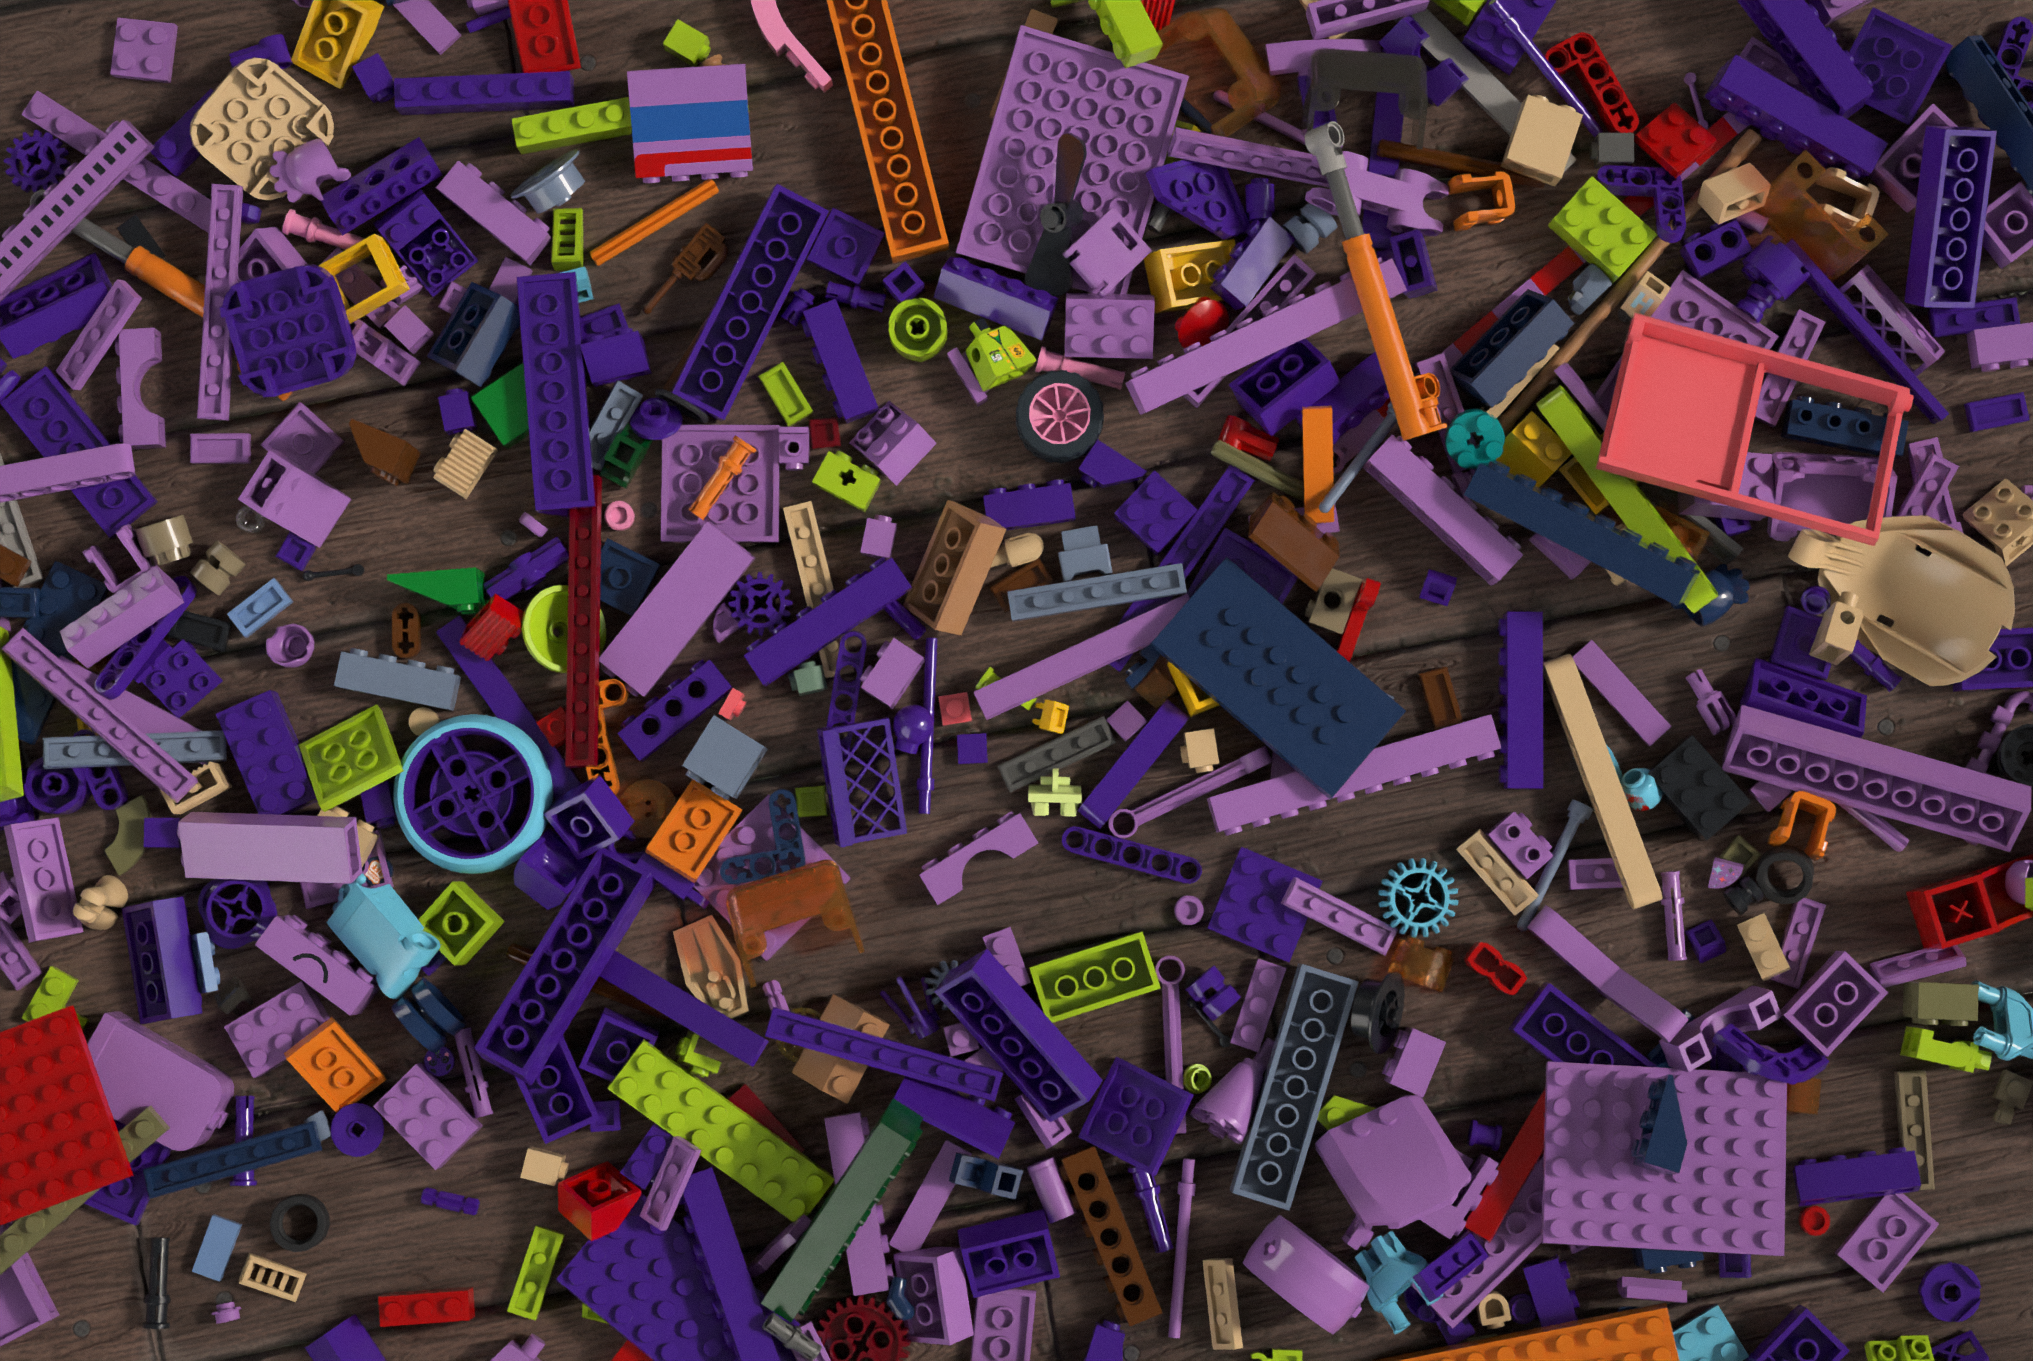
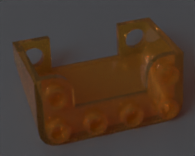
M1804 150L1770 183L1771 187L1765 205L1756 209L1758 214L1769 218L1768 225L1786 243L1793 239L1830 281H1835L1873 250L1889 234L1869 213L1846 233L1806 192L1826 170L1807 150ZM1800 163L1811 165L1813 174L1810 178L1805 179L1797 170V166ZM1864 226H1869L1875 231V238L1870 242L1859 234L1860 229Z

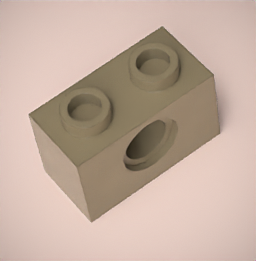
M1332 568L1318 589L1316 600L1310 599L1304 614V616L1309 617L1307 625L1340 637L1343 634L1362 579ZM1333 593L1338 597L1339 605L1337 608L1331 609L1325 605L1324 596L1326 594Z

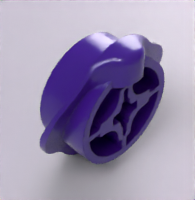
M214 879L204 886L198 899L199 912L205 923V929L208 932L209 938L216 945L227 949L239 948L247 943L258 941L277 916V908L271 897L268 883L263 880ZM231 885H244L238 896L232 900L218 896L223 889ZM252 889L261 900V914H258L249 907L248 900ZM241 901L243 902L242 908L252 916L238 914L234 917V911L225 905L224 902L238 904ZM214 904L225 909L227 913L226 924L223 929L215 920ZM246 918L257 923L253 929L246 933L232 934L234 927H236L241 919Z

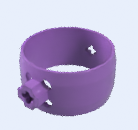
M1278 1215L1266 1226L1249 1248L1243 1264L1267 1286L1331 1334L1336 1333L1344 1326L1349 1318L1357 1317L1362 1310L1361 1303L1370 1288V1285L1353 1270L1281 1215Z

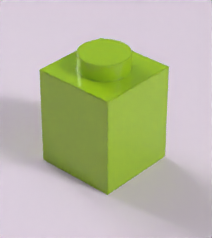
M677 19L663 42L665 51L692 67H696L699 61L701 63L705 61L711 51L708 36Z

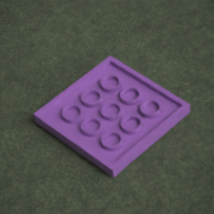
M681 425L675 434L662 439L661 542H691L706 522L710 521L737 543H779L780 425ZM736 435L757 451L754 454H750L741 467V474L734 475L716 503L709 510L705 519L702 520L689 511L688 508L696 500L703 487L719 466V457L726 454L734 442L733 437Z
M769 794L727 834L694 886L766 961L851 879L802 827L801 833L806 864L801 872L741 884H729L722 879L720 868L725 860L776 850L769 809ZM774 801L775 807H780L782 812V816L776 815L777 822L785 818L793 819L790 815H787V812L776 801ZM790 823L783 824L779 829V835L783 840H791L796 834L795 827ZM791 852L788 853V859L779 860V854L773 855L777 863L776 873L782 872L780 868L782 865H790L791 870L796 869V864L801 862L800 857H795L794 853ZM765 857L759 858L755 863V870L761 875L769 873L772 868L770 860ZM750 859L744 860L746 864L744 867H736L735 862L730 863L731 867L726 869V874L732 875L733 880L738 879L737 875L742 872H748L747 878L753 877L750 871Z

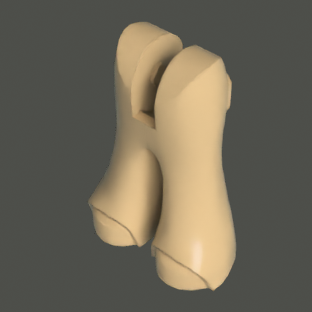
M112 875L103 876L96 883L95 887L86 888L80 894L82 899L79 903L75 904L73 914L82 924L90 929L107 930L116 923L118 915L107 906L117 908L125 906L128 900V892L125 885Z

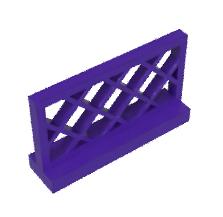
M886 717L836 727L818 728V739L835 844L839 847L852 846L854 843L907 834L890 719ZM883 725L885 737L877 746L868 740L866 735L872 727ZM864 728H865V730L862 732V734H860L859 732L856 731V730H858V729H864ZM851 731L859 737L850 751L840 745L839 733ZM863 740L875 748V751L866 763L853 755ZM885 744L887 748V753L884 750H882ZM842 751L847 754L844 759L842 757ZM879 752L885 755L889 761V766L883 775L870 767ZM851 757L863 765V768L854 780L845 775L844 766ZM867 769L880 777L871 792L858 784ZM889 773L891 774L892 782L887 779ZM846 780H848L849 782H851V785L849 786L848 789H847ZM884 781L893 787L894 793L887 804L875 796V793ZM855 786L868 794L859 809L849 802V795ZM872 798L884 806L875 821L863 813V810ZM894 802H895L896 810H894V809L891 807ZM851 809H853L856 812L853 817L851 815ZM888 810L897 815L899 828L887 830L879 825ZM861 815L870 821L872 825L866 834L855 836L853 824ZM876 827L882 830L879 832H873L876 829Z

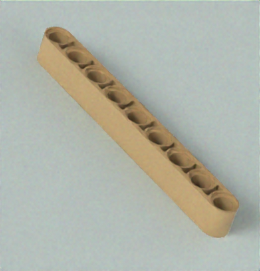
M1568 653L1543 662L1544 679L1627 900L1632 909L1662 900V893L1575 661L1571 654Z

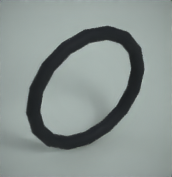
M660 388L655 390L658 398L665 400L671 406H676L682 414L702 423L708 422V416L690 402L667 390Z

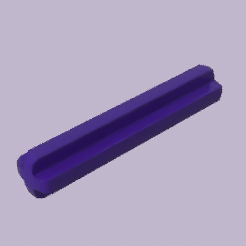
M864 571V572H863L862 574H860V575L863 577L864 575H866V574L869 573V572ZM897 600L883 608L913 639L918 640L926 632V628Z

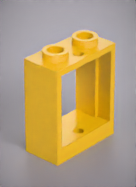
M376 234L367 237L318 265L333 275L339 287L349 323L358 320L410 290L386 239ZM372 255L387 287L350 307L335 275Z

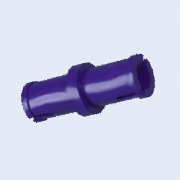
M832 281L828 283L825 300L836 299L837 302L850 304V308L856 309L858 306L881 313L883 312L886 294L863 290L859 285L850 287L833 283Z
M1858 639L1856 640L1853 653L1849 657L1864 669L1863 673L1865 675H1871L1887 691H1892L1902 680V677L1898 676L1883 663L1880 655L1876 657Z

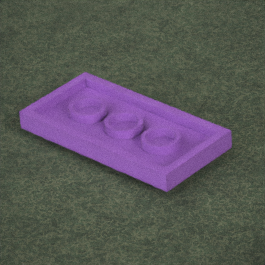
M59 817L4 826L29 943L84 932L82 923L73 914V908L77 903Z

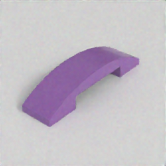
M1938 437L1908 444L1913 483L1931 452L1943 458ZM1947 487L1931 517L1963 533L1961 522L1956 521Z

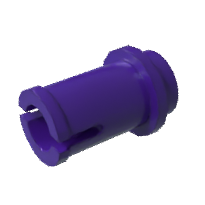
M801 287L798 292L794 291L795 296L781 315L782 318L794 326L798 325V322L804 315L803 311L807 310L809 305H814L812 301L815 297Z

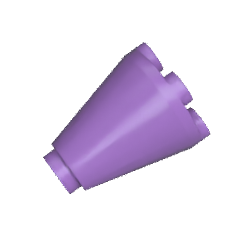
M1244 1058L1243 1062H1239L1196 1103L1190 1115L1196 1120L1210 1125L1208 1131L1214 1136L1223 1139L1226 1135L1232 1141L1242 1144L1248 1134L1264 1079L1263 1073L1265 1069L1256 1061Z

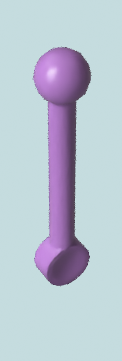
M1689 72L1685 75L1684 82L1690 87L1698 123L1707 130L1708 122L1704 120L1694 84L1696 75Z

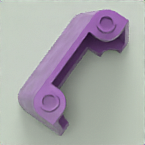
M1794 452L1773 453L1775 504L1846 524L1866 520L1879 457ZM1893 468L1883 518L1892 517L1898 477ZM1768 517L1767 532L1770 537L1777 541H1789L1790 538L1797 536V531L1811 529Z

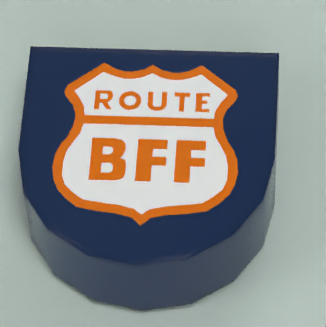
M379 856L371 857L368 860L369 868L365 874L366 881L372 886L385 883ZM386 859L389 874L392 878L394 873L393 865Z

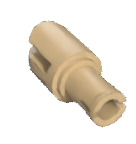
M1024 533L1004 539V543L998 548L991 567L1005 563L1016 567L1038 559L1044 548L1041 537L1034 533Z

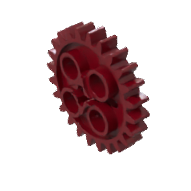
M850 1295L847 1297L846 1306L842 1301L838 1300L836 1302L837 1311L832 1308L826 1311L830 1319L822 1317L819 1321L825 1328H818L816 1332L822 1338L820 1340L831 1361H850L872 1320L876 1321V1325L856 1361H862L864 1357L872 1358L874 1361H903L900 1358H908L910 1355L908 1350L903 1349V1347L911 1344L910 1339L903 1338L910 1329L907 1327L900 1328L903 1320L895 1319L892 1310L888 1311L885 1309L887 1300H884L880 1305L876 1304L875 1295L872 1296L869 1302L865 1301L864 1295H860L857 1302ZM851 1317H859L863 1321L864 1327L862 1329L853 1328L849 1319ZM876 1332H886L890 1342L887 1344L878 1342L875 1335ZM840 1342L848 1345L850 1353L848 1355L838 1353L836 1344Z

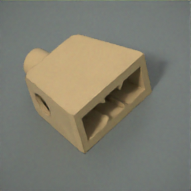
M1843 591L1839 602L1836 601L1825 611L1810 650V656L1838 665L1853 653L1864 612L1856 608L1859 599L1858 595Z

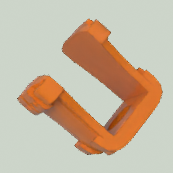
M1499 171L1495 172L1494 176L1472 178L1471 174L1454 176L1448 181V195L1491 188L1495 207L1492 210L1464 213L1454 220L1453 226L1455 231L1468 230L1475 224L1488 222V225H1496L1514 213L1515 200L1509 175L1505 172Z
M1804 791L1794 792L1782 802L1780 808L1783 809L1778 827L1771 831L1767 844L1773 847L1781 846L1790 838L1797 808L1817 815L1805 848V853L1810 859L1817 861L1824 856L1828 842L1824 841L1829 822H1832L1835 817L1836 807L1831 801Z

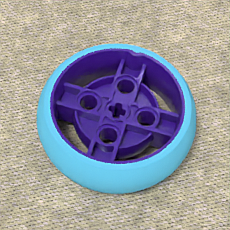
M479 714L461 715L443 720L423 732L410 745L401 760L404 771L396 775L393 791L395 813L399 825L408 841L423 857L444 869L459 873L479 874L504 868L520 859L540 838L547 825L548 820L543 813L553 802V784L548 764L534 741L521 729L505 720ZM466 735L491 737L509 746L515 754L502 761L497 756L486 751L467 750L460 737ZM434 753L440 766L431 781L430 801L418 808L417 785L419 776L425 763ZM458 760H462L466 765V770L461 776H456L453 772V765ZM501 771L506 776V782L502 787L497 788L493 784V776ZM530 780L531 799L529 810L522 826L513 835L507 822L516 806L517 786ZM471 787L480 791V794L477 795L479 798L477 801L475 799H468L467 794L471 793L469 791ZM450 800L454 805V811L450 816L446 817L441 811V806L445 801ZM489 811L494 816V823L491 827L485 828L481 823V817L485 812ZM445 827L450 832L461 837L480 838L487 851L481 853L456 851L440 843L432 834Z

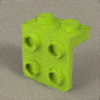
M688 1030L687 1036L680 1038L675 1051V1055L679 1056L677 1063L688 1066L690 1073L702 1078L708 1077L710 1074H717L721 1062L695 1053L694 1049L699 1035Z

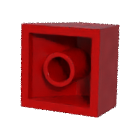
M606 1161L558 1182V1211L588 1239L594 1241L619 1228L640 1198L641 1190L611 1163Z

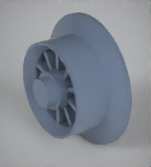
M574 149L565 153L531 175L511 193V198L515 199L525 196L537 214L555 205L559 207L571 198V194L585 182V179L573 164L580 153L579 150Z

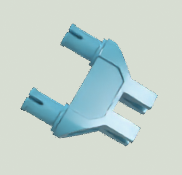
M1978 980L1973 981L1971 984L1979 985L1978 1000L1990 1005L1993 1012L1995 1032L1985 1027H1979L1974 1033V1044L1995 1051L1997 1057L2005 1061H2010L2019 1055L2033 1059V1008L2019 993L2005 986L1994 988Z
M1390 1231L1383 1237L1381 1235L1376 1237L1371 1242L1372 1247L1368 1251H1361L1355 1256V1259L1366 1276L1367 1283L1370 1285L1367 1292L1369 1303L1374 1311L1383 1314L1393 1333L1398 1334L1408 1328L1411 1323L1397 1305V1298L1413 1283L1427 1306L1437 1302L1444 1295L1442 1294L1429 1302L1413 1279V1276L1426 1267L1428 1262L1422 1256L1407 1251L1394 1232Z

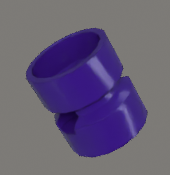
M1215 965L1206 970L1185 989L1195 1002L1203 1003L1201 1009L1211 1021L1222 1015L1241 998L1231 984L1225 985L1223 983L1225 977ZM1212 986L1216 992L1210 996L1206 990Z

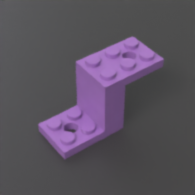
M1480 1153L1469 1170L1471 1173L1470 1183L1463 1186L1453 1204L1419 1220L1448 1239H1451L1453 1235L1458 1236L1466 1225L1464 1217L1468 1211H1474L1481 1202L1483 1196L1480 1195V1192L1485 1184L1490 1186L1497 1177L1499 1171L1496 1170V1167L1499 1163ZM1355 1216L1341 1239L1355 1250H1358L1360 1245L1365 1247L1374 1232L1371 1229H1364L1358 1217Z

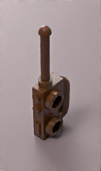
M705 223L694 235L691 242L687 246L682 247L680 250L681 254L673 258L672 266L674 269L671 271L672 275L649 303L643 307V312L645 314L652 313L651 310L675 281L681 279L683 275L691 282L694 279L705 281L711 278L728 256V247L724 243L726 238L709 224ZM710 250L715 252L716 254L713 256V258L708 262V264L704 268H702L699 265L700 262L705 258V256L710 252Z

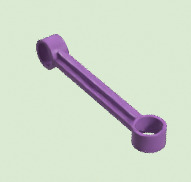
M1263 746L1133 810L1119 809L1115 811L1109 819L1111 832L1119 838L1131 837L1137 831L1138 826L1273 762L1267 747ZM1120 813H1127L1134 820V828L1128 834H1119L1113 827V820Z
M1165 956L1155 965V972L1162 986L1165 1076L1167 1082L1184 1090L1179 982L1184 976L1185 967L1179 958ZM1174 960L1179 964L1181 970L1177 979L1166 981L1160 976L1159 967L1162 962ZM1186 1113L1176 1134H1186Z

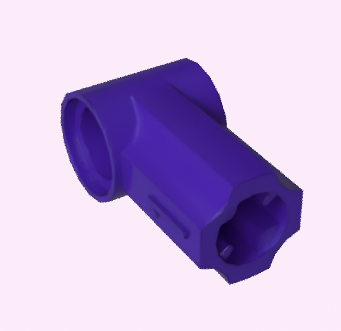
M282 34L267 36L261 39L257 45L229 54L232 68L242 60L253 57L268 59L277 64L282 70L292 65L285 38Z

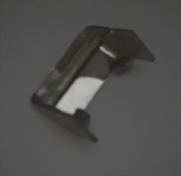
M1327 47L1318 48L1311 54L1308 65L1301 135L1304 138L1306 132L1313 129L1315 111H1330L1334 109L1339 103L1341 89L1399 94V111L1405 117L1413 119L1411 144L1416 149H1423L1428 93L1427 69L1421 58L1409 54Z

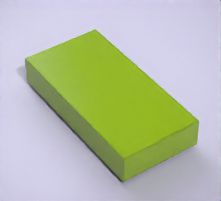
M784 362L758 376L788 427L814 413Z

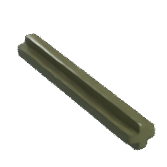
M1217 440L1211 450V454L1214 457L1304 502L1302 481L1221 440Z

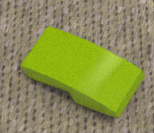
M1928 1335L1900 1336L1897 1340L1868 1341L1864 1345L1868 1361H1934Z

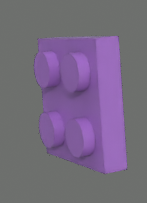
M117 17L110 75L117 78L171 83L178 26L174 23Z

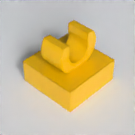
M1046 699L1044 703H1036V708L1043 709L1041 719H1032V722L1039 725L1040 729L1063 734L1069 705Z

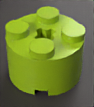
M925 298L905 300L894 308L889 318L888 331L894 349L906 359L917 362L931 359L942 350L946 343L948 334L946 318L941 308L931 300ZM922 324L924 333L914 335L912 326L919 327Z

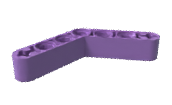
M1545 905L1526 927L1605 998L1668 1043L1688 1022L1689 1019L1679 1009L1619 968L1549 906Z

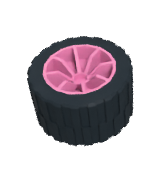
M1067 370L1049 371L1046 374L1035 377L1031 383L1024 387L1016 407V427L1018 436L1023 441L1025 448L1030 450L1037 458L1059 464L1069 461L1073 462L1090 452V449L1101 434L1104 422L1103 402L1100 400L1097 389L1087 379L1082 378L1075 372H1067Z

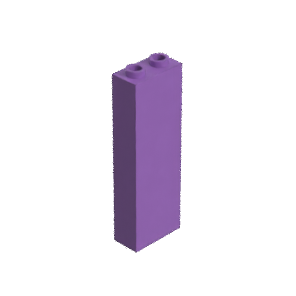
M707 521L599 657V662L603 664L600 669L613 679L616 676L626 682L624 684L626 690L634 696L638 697L641 694L645 697L648 695L756 557L712 522Z
M190 812L178 822L177 836L181 840V864L185 870V878L351 884L362 874L356 817Z

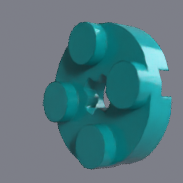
M1468 409L1460 412L1452 419L1448 430H1446L1445 445L1450 457L1462 468L1477 469L1480 463H1488L1490 460L1494 461L1503 453L1505 442L1503 428L1496 417L1483 412V410ZM1476 432L1477 436L1483 435V439L1479 441L1477 446H1474L1472 443L1468 444L1466 441L1471 438L1470 433Z

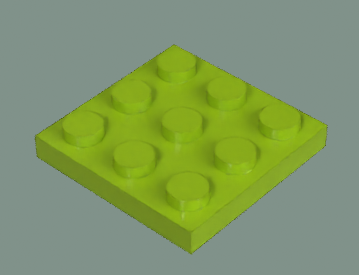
M377 704L299 744L318 804L324 812L404 771L383 712Z

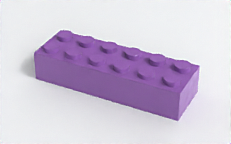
M1391 435L1362 468L1490 586L1500 581L1523 556L1519 551L1520 545L1509 536L1504 538L1497 531L1499 526L1491 518L1480 516L1475 511L1477 506L1468 497L1464 496L1461 498L1453 491L1456 488L1454 484L1444 476L1439 478L1432 471L1434 467L1423 456L1417 458L1410 451L1412 446L1406 440L1403 441L1401 436L1396 438L1394 435Z

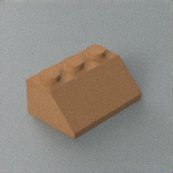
M832 994L819 1019L879 1037H884L889 1027L885 1020L835 994ZM804 1048L791 1073L819 1090L848 1104L868 1065Z

